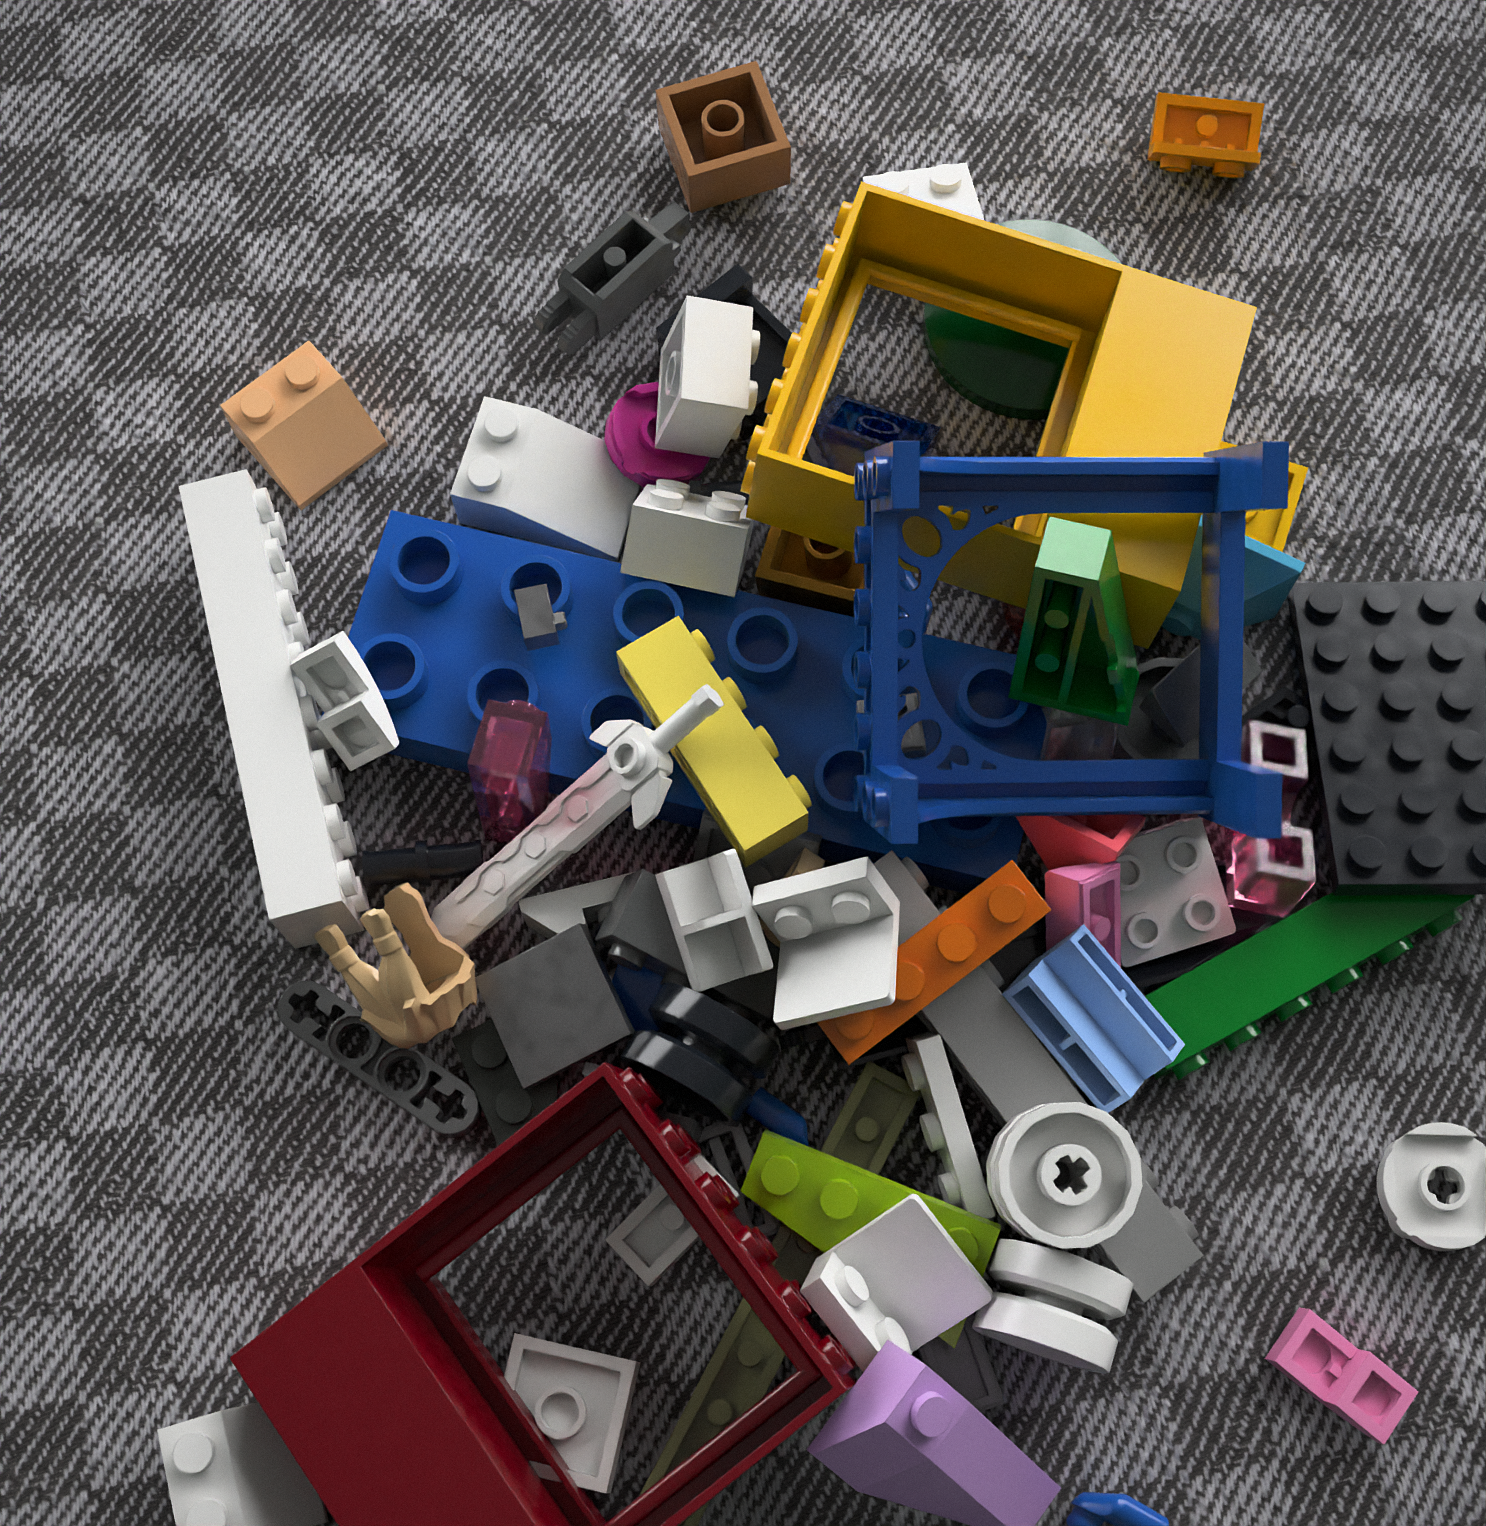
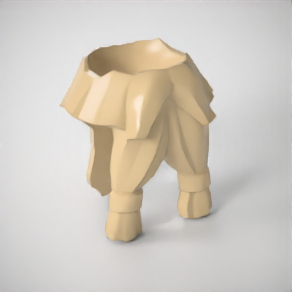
M407 882L395 887L384 895V909L373 908L366 911L359 919L373 937V944L379 955L382 956L378 970L360 960L348 945L343 932L336 924L320 929L315 933V939L327 952L329 960L335 969L341 972L350 991L363 1009L360 1021L368 1023L388 1043L399 1048L409 1049L418 1043H427L438 1033L453 1027L463 1009L470 1003L473 1005L477 1004L478 992L475 982V963L470 960L469 955L458 944L441 936L436 925L430 919L422 895ZM392 923L402 933L405 942L411 950L410 957L404 950L403 944L394 931Z

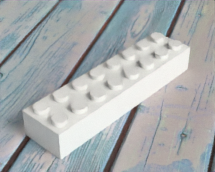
M247 469L179 486L269 920L295 949L318 943L315 939V933L328 925L336 924L344 936L364 931L363 924L359 920L361 918L360 912L369 910V902L363 880L360 875L355 877L351 861L348 859L350 856L357 855V849L351 826L348 821L343 822L337 805L338 802L345 801V795L336 767L331 768L326 749L333 747L316 725L321 715H319L315 699L290 666L299 654L305 652L303 646L309 645L310 639L301 611L296 612L292 595L299 594L292 565L290 561L285 562L281 546L288 544L279 512L274 513L267 488L257 489Z

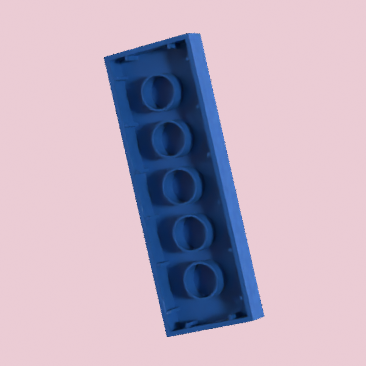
M390 511L348 635V639L357 650L377 685L394 724L399 744L395 749L389 751L388 754L560 795L607 754L608 747L589 739L590 735L604 722L630 719L643 724L646 728L656 730L620 674L616 651L679 616L690 633L698 629L706 638L715 656V660L710 664L720 679L724 680L730 677L739 688L747 705V708L742 712L753 729L761 725L772 738L779 752V757L774 759L784 776L787 778L794 774L807 791L812 806L807 809L809 815L808 830L806 832L822 835L818 854L820 858L844 863L868 856L874 864L892 850L900 861L905 857H909L924 874L929 885L968 894L1011 860L1017 863L1024 830L1015 816L947 817L930 820L918 825V843L891 844L864 821L863 812L855 811L853 797L855 775H864L863 750H855L854 716L857 713V701L864 700V688H855L854 655L856 651H864V626H856L854 617L739 590L736 591L735 597L624 574L620 573L622 563L403 512ZM547 584L553 613L565 612L568 627L557 631L558 645L528 651L523 636L514 590ZM905 629L898 634V643L901 647H909L913 643L914 636L910 630ZM922 633L923 658L931 687L939 703L953 722L969 737L995 752L1020 759L1040 760L1051 708L1008 698L1017 655ZM898 658V670L907 660ZM912 686L903 688L899 695L917 693L918 699V692ZM932 720L921 721L926 745L925 755L934 748L939 738V727ZM952 746L947 758L937 766V769H949V760L956 764L965 765L967 758L964 749L961 746ZM669 751L668 753L673 760V772L667 778L672 779V783L660 812L655 819L700 829L702 814L706 806L671 751ZM984 760L981 768H994V765ZM630 805L625 811L632 813V805Z

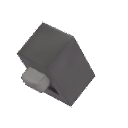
M547 584L514 590L527 650L558 645L557 631L566 629L568 625L565 612L553 613Z

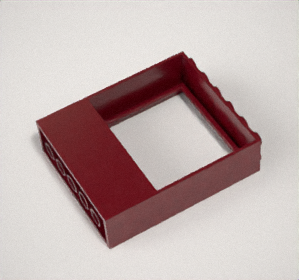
M606 1062L601 1064L230 1357L235 1368L338 1526H679L849 1391L858 1381L851 1371L858 1366L834 1334L825 1336L811 1318L816 1311L800 1292L802 1285L796 1279H793L791 1282L787 1279L784 1281L771 1264L779 1258L772 1244L757 1226L751 1229L748 1225H742L733 1212L740 1203L728 1185L718 1174L712 1177L707 1171L703 1173L695 1163L694 1159L702 1152L694 1139L680 1123L674 1125L669 1119L664 1120L656 1109L664 1103V1100L642 1072L637 1075L630 1067L622 1070ZM620 1129L797 1371L606 1522L585 1490L576 1485L567 1471L570 1470L550 1439L538 1428L534 1416L516 1390L511 1388L504 1377L503 1371L436 1274ZM529 1461L551 1466L561 1482L539 1477Z

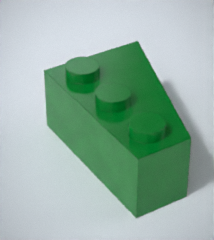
M1049 516L1034 567L1008 698L1128 726L1139 679V671L1112 530Z

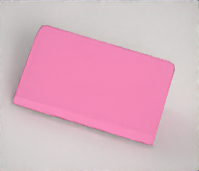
M1116 861L1103 864L1089 863L1059 867L1045 873V902L1051 908V911L1046 914V951L1084 924L1121 968L1120 863Z

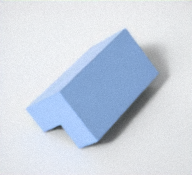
M1084 924L1032 961L1002 993L1096 1108L1107 1113L1131 1099L1144 1080L1172 1063L1185 1045Z

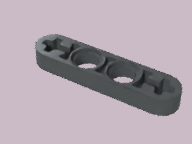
M299 981L290 985L282 993L278 1002V1014L281 1022L288 1030L433 1131L447 1138H460L468 1135L477 1127L481 1118V1105L475 1092L458 1077L413 1047L409 1049L399 1048L388 1043L368 1023L360 1021L362 1012L321 984L313 981ZM316 996L319 997L315 1004L316 1007L325 1016L334 1021L328 1032L311 1018L305 1017L299 1024L297 1023L300 1014L295 1009V1006L301 999L310 1003ZM343 1011L345 1014L336 1020L338 1012ZM353 1027L368 1029L372 1037L368 1052L359 1058L349 1059L344 1057L339 1048L342 1035ZM326 1034L325 1041L320 1042L318 1039ZM400 1060H412L420 1068L418 1083L406 1092L392 1090L387 1081L390 1068ZM434 1076H438L442 1080L436 1083L433 1088L448 1100L454 1101L459 1094L465 1096L461 1105L467 1111V1114L461 1121L451 1117L446 1124L441 1123L440 1121L444 1116L443 1111L426 1097L421 1109L414 1106L428 1094Z

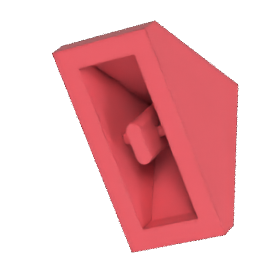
M1142 815L1015 816L1048 871L1059 867L1089 863L1103 864L1116 861L1142 829L1146 819Z

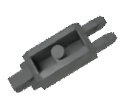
M675 201L651 219L647 217L642 218L635 211L624 212L564 267L557 280L559 291L534 316L535 319L532 326L546 335L547 333L550 334L552 330L554 331L569 316L573 317L574 320L562 331L556 345L569 356L578 351L581 346L583 347L593 336L601 341L675 272L674 258L681 251L679 243L691 231V224L689 223L690 214Z

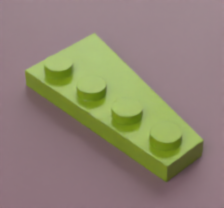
M765 1129L761 1136L740 1191L824 1253L909 1195L917 1194L982 1277L1001 1230V1225L767 1129ZM967 1317L938 1335V1337L955 1348Z

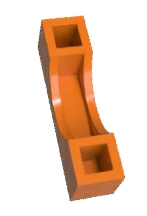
M1011 860L898 946L895 1001L891 1005L817 1023L848 1065H850L1051 911V908L1016 863Z

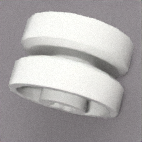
M1081 1102L1036 1105L1013 1116L995 1136L986 1161L987 1188L999 1216L1020 1235L1061 1249L1091 1247L1116 1235L1134 1214L1143 1187L1141 1157L1128 1131L1106 1111ZM1057 1161H1060L1069 1168L1070 1178L1065 1185L1057 1187L1053 1180L1060 1174L1059 1168L1055 1164Z
M999 1239L995 1246L988 1273L998 1284L1023 1295V1297L993 1292L991 1301L976 1311L972 1329L998 1342L1055 1362L1092 1372L1110 1373L1118 1340L1106 1327L1084 1318L1082 1315L1105 1320L1124 1316L1133 1283L1125 1276L1111 1269L1065 1251L1013 1239Z

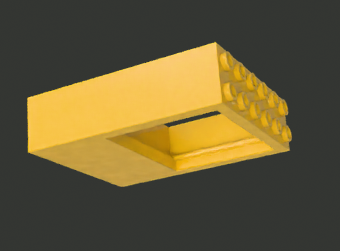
M861 181L853 204L843 201L833 231V235L840 238L836 237L833 245L826 244L816 276L823 280H819L816 289L810 287L799 320L803 324L799 334L794 332L791 334L782 362V367H785L781 380L774 379L764 409L767 417L763 427L757 425L753 432L746 455V460H749L742 481L741 492L749 494L746 518L854 553L855 527L864 526V501L855 500L854 477L804 461L802 458L867 284L1069 348L1035 457H1203V452L1219 450L1257 307ZM945 506L938 507L949 519L953 530H960L965 526L968 519L967 513L958 511L950 515L951 508ZM1041 513L1018 516L1015 518L1013 528L997 523L970 539L948 561L937 580L1026 609L1034 567L1049 516L1112 530L1133 644L1148 649L1181 592L1202 513ZM918 516L905 520L902 526V535L907 546L918 555L924 557H931L936 554L940 548V537L935 527L926 519ZM898 557V564L903 569L919 574L916 567L906 564Z

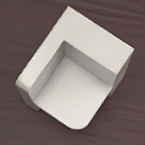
M734 848L655 875L692 990L697 992L704 991L748 975L773 969L771 955L757 912L752 907V897L738 854Z

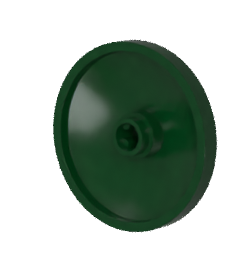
M1036 219L1013 220L997 224L1122 264L1098 240L1064 224ZM925 302L923 332L929 355L941 376L956 392L971 403L998 415L1025 420L1047 419L1069 348Z

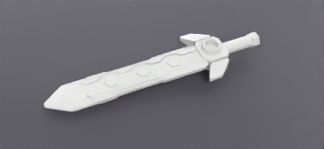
M708 684L702 686L691 696L692 698L655 731L630 719L604 722L590 735L589 739L608 747L607 754L552 801L537 819L492 859L485 861L462 884L434 908L430 919L436 925L441 936L458 944L463 950L467 948L481 934L506 915L519 899L572 853L578 852L630 805H632L633 825L636 829H643L657 817L672 783V779L667 778L673 772V760L668 752L707 717L713 715L724 705L719 694Z

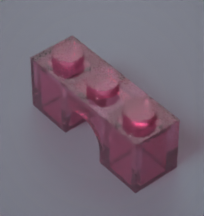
M1249 719L1242 728L1241 762L1282 773L1281 838L1255 839L1224 827L1228 907L1285 918L1316 883L1312 830L1290 826L1293 803L1300 789L1308 781L1305 731Z

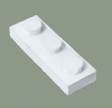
M926 1031L907 1037L905 1040L909 1054L901 1057L902 1065L911 1090L913 1092L921 1090L928 1113L920 1115V1124L930 1151L939 1150L946 1173L938 1175V1183L943 1200L946 1203L983 1218L995 1217L941 1036L940 1034Z

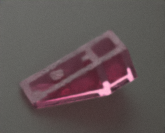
M488 699L467 763L485 840L502 844L510 843L547 808L552 746L548 712L540 711L535 705L525 701L510 700L507 703Z

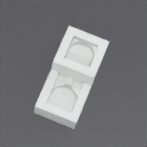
M344 631L299 654L290 664L296 675L324 711V714L316 723L317 727L350 771L388 753L398 746L399 740L379 689Z

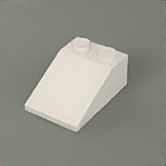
M484 396L450 496L461 524L618 562L628 532L632 505L638 498L642 486L625 477L612 462L605 440L538 409Z

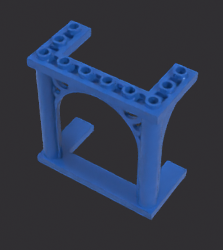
M891 441L866 451L864 463H856L854 470L855 500L864 501V526H856L854 532L855 563L864 564V589H856L854 594L855 625L864 626V651H856L854 655L855 688H864V713H856L854 716L855 750H864V775H855L853 797L855 811L863 812L864 821L891 844L918 843V825L926 821L947 817L1198 814V817L1255 839L1281 838L1282 773L1241 762L1246 512L1288 509L1289 441H1262L1203 452V457H920V441ZM951 506L950 515L961 510H967L968 519L965 526L960 530H953L949 519L938 507ZM996 506V509L985 514L982 507ZM1203 513L1199 759L1027 760L995 752L969 737L953 722L939 703L931 687L923 658L922 630L926 605L937 578L948 561L963 545L983 530L1013 517L1028 514ZM918 516L926 519L935 527L940 537V548L936 554L931 557H924L918 555L907 546L902 535V526L906 519ZM898 557L906 564L916 567L919 571V582L913 590L907 591L899 583L900 580L906 581L907 578L904 569L898 564ZM898 607L908 616L898 618ZM908 629L912 632L914 640L909 647L904 648L898 643V634L902 630ZM898 658L907 660L898 670ZM912 686L918 692V706L916 709L908 711L898 718V712L903 709L906 702V696H899V693L903 688ZM922 720L936 722L939 727V738L934 748L925 756L917 759L905 757L901 749V743L906 731ZM952 746H961L964 749L967 758L965 765L956 764L949 760V769H937V766L947 758ZM985 760L993 764L994 768H981Z

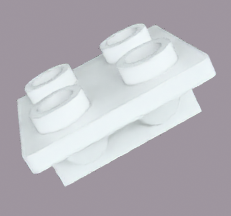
M1201 817L1181 819L1139 832L1117 858L1116 862L1120 863L1122 966L1130 967L1235 933L1236 926Z
M868 856L754 886L752 907L780 941L773 1021L781 1030L888 1006L895 1001L900 901Z
M917 1194L909 1195L816 1258L800 1289L802 1295L863 1372L887 1340L912 1355V1352L988 1304L993 1294L986 1281Z

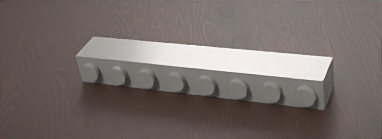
M891 850L873 864L900 901L898 946L948 909L945 905L937 909L923 891L929 886V883L918 866L909 857H905L900 861ZM989 959L915 1014L927 1031L940 1034L946 1056L1001 1128L1013 1116L1036 1105L1067 1102L1087 1104L1075 1089L1078 1086L1055 1057L1052 1058L1038 1041L1035 1033L1002 995L999 988L1004 985V980ZM1141 1159L1143 1187L1134 1214L1116 1235L1092 1246V1248L1108 1269L1125 1276L1133 1283L1130 1298L1145 1303L1204 1255L1193 1242L1199 1236L1196 1228L1177 1206L1174 1205L1168 1210L1153 1190L1159 1185V1181L1148 1165ZM1057 1161L1055 1164L1059 1168L1060 1174L1053 1182L1058 1187L1068 1182L1070 1171L1066 1164Z

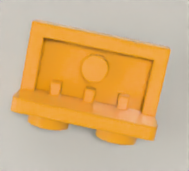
M1158 92L1155 100L1147 160L1160 161L1159 169L1169 172H1191L1192 165L1213 167L1212 175L1243 178L1245 171H1253L1260 164L1261 153L1258 152L1264 103Z

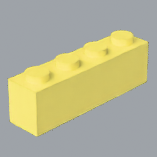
M677 616L616 651L620 674L656 729L692 698L691 696L702 686L708 684L719 694L724 705L713 715L707 717L670 751L730 845L736 850L745 868L808 830L809 812L807 809L812 806L807 791L794 774L787 778L784 776L774 759L779 757L775 743L763 726L760 725L753 729L742 712L747 708L742 693L730 677L724 680L720 679L710 664L715 660L714 653L706 638L698 629L690 633L681 618Z

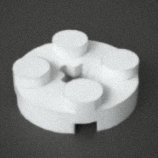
M1429 1123L1412 1129L1388 1145L1377 1172V1193L1381 1207L1388 1217L1389 1226L1394 1233L1401 1238L1410 1239L1421 1247L1436 1251L1459 1250L1475 1245L1485 1238L1486 1147L1474 1138L1477 1136L1476 1134L1456 1124ZM1437 1169L1444 1171L1446 1181L1456 1182L1457 1193L1447 1196L1446 1204L1437 1201L1436 1195L1428 1190L1427 1181L1434 1179L1435 1170Z

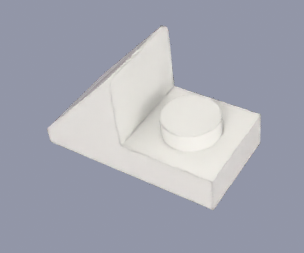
M634 872L520 899L518 901L521 913L528 927L548 939L578 923L586 924L587 929V923L598 921L599 925H602L624 877Z
M701 1154L694 1159L703 1173L707 1171L712 1177L718 1174L738 1199L739 1193ZM661 1184L605 1239L647 1286H653L696 1241H702Z

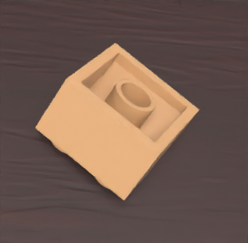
M310 341L304 343L220 405L235 436L300 510H303L388 446L385 438L343 377Z

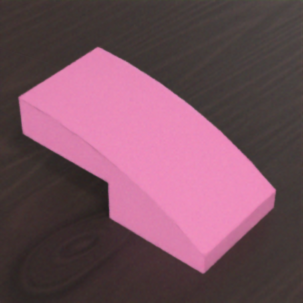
M1298 1308L1264 1358L1327 1408L1377 1443L1383 1445L1418 1394L1415 1388L1370 1351L1356 1348L1312 1310L1306 1308Z

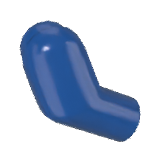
M1082 1492L1071 1501L1074 1508L1066 1519L1067 1526H1102L1104 1522L1113 1526H1169L1168 1519L1126 1494Z

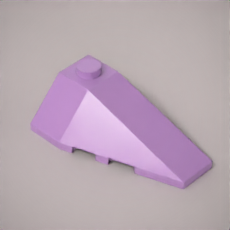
M889 1340L886 1341L807 1448L808 1452L858 1492L970 1526H1035L1061 1489L1058 1484L961 1394L926 1364Z

